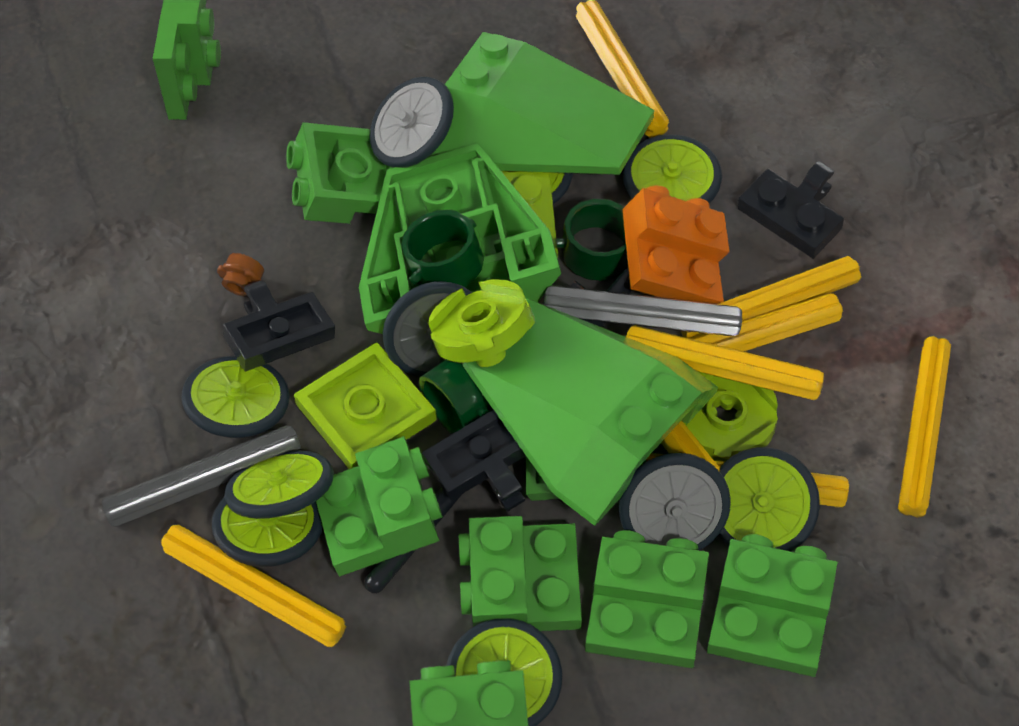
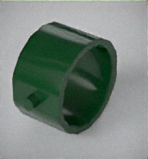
M591 199L579 203L570 210L565 219L563 238H556L555 245L556 248L562 249L564 263L576 275L588 280L605 281L616 278L628 266L622 211L624 207L621 204L607 199ZM588 228H604L615 233L622 239L624 245L617 250L609 252H595L581 246L574 239L573 235Z
M436 210L421 216L411 223L403 235L401 244L412 273L409 280L414 285L419 286L431 282H451L466 287L473 282L481 272L484 262L482 249L474 230L477 226L475 221L455 210ZM447 241L466 243L461 251L450 259L432 263L420 261L427 251L438 244Z
M446 359L420 377L419 387L423 396L436 409L437 420L450 434H454L491 412L493 408L462 366L463 363Z

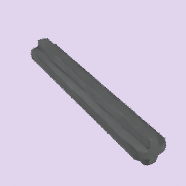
M553 285L547 287L543 303L548 307L583 320L733 337L739 335L743 320L742 310L736 306Z
M292 426L282 427L108 496L102 500V508L109 524L117 527L229 482L243 468L286 451H301L299 438Z

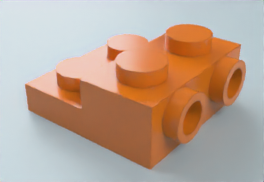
M663 186L642 188L622 209L630 288L666 299L710 304L724 302L719 262L730 252L724 213L710 209L709 202L701 198L684 201L671 197L669 190Z

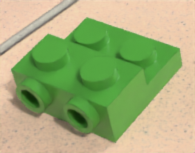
M163 0L153 62L168 119H187L189 101H196L197 85H210L213 67L220 66L221 47L219 40H213L212 38L214 33V13L212 9L206 8L207 0Z
M303 122L296 140L290 141L287 147L288 169L297 170V177L292 187V202L294 206L302 207L304 220L350 224L355 212L377 213L386 171L393 167L383 164L374 155L370 144V129Z
M405 437L356 453L358 466L334 474L331 486L316 501L332 563L339 577L440 541L434 520L442 518V513L433 488L424 490L421 479L429 477L420 447L410 450Z
M522 516L469 518V533L459 534L460 566H471V582H460L461 614H472L473 627L487 620L510 618L526 622L540 631L581 629L582 618L575 523L523 526Z
M628 530L616 532L613 538L602 536L585 652L694 668L709 552L699 551V547L695 542L684 538L670 539L665 546L645 543L643 535Z
M745 535L742 541L731 539L707 653L815 677L838 562L827 560L826 553L813 546H800L795 549V552L773 548V542L761 535Z
M511 661L478 663V674L455 676L454 666L420 669L421 680L409 681L413 726H528L523 670L511 671Z

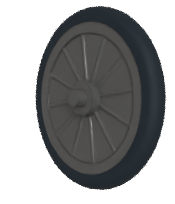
M431 282L415 287L399 298L389 311L383 328V343L390 360L403 372L416 377L423 376L446 360L439 356L430 334L432 332L428 325L429 317L435 307L453 292L463 288L467 296L472 293L471 291L451 282Z

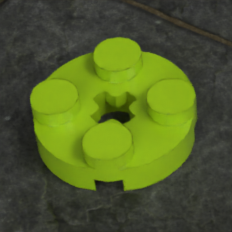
M501 279L478 282L481 290L467 296L463 288L447 296L435 307L429 317L428 325L432 332L430 334L431 339L440 357L453 362L466 363L476 361L480 367L494 366L505 358V350L517 343L527 330L533 327L535 317L522 289L514 282Z
M698 372L719 388L695 417L685 425L712 459L725 462L741 451L757 447H767L775 433L778 420V405L774 391ZM721 406L725 410H730L734 407L738 410L735 414V420L725 421L719 419L716 407Z

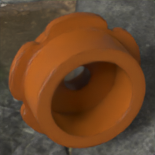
M240 253L230 254L226 263L219 265L217 269L219 276L223 279V287L231 293L240 296H247L244 286L260 281L265 271L258 261Z

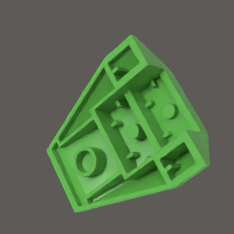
M483 32L445 84L453 98V120L445 139L429 157L478 143L501 171L620 175L652 122L654 110L526 42Z
M478 143L428 157L410 167H395L386 171L359 284L364 322L368 331L383 334L386 317L393 305L405 293L419 286L414 285L409 280L412 273L401 246L403 235L411 223L421 216L436 210H455L475 221L477 225L474 230L482 249L484 262L482 270L476 279L465 287L472 293L481 290L478 282L501 279L516 283L522 289L526 299L538 302L545 294L547 287L551 286L561 275L550 230ZM447 241L438 244L427 251L420 261L432 263L450 259L460 252L466 243Z
M527 298L526 300L535 317V323L517 343L505 350V358L500 363L490 367H480L476 361L463 363L462 366L551 492L596 526L621 498L637 468L680 421L688 424L715 395L719 387L676 356Z

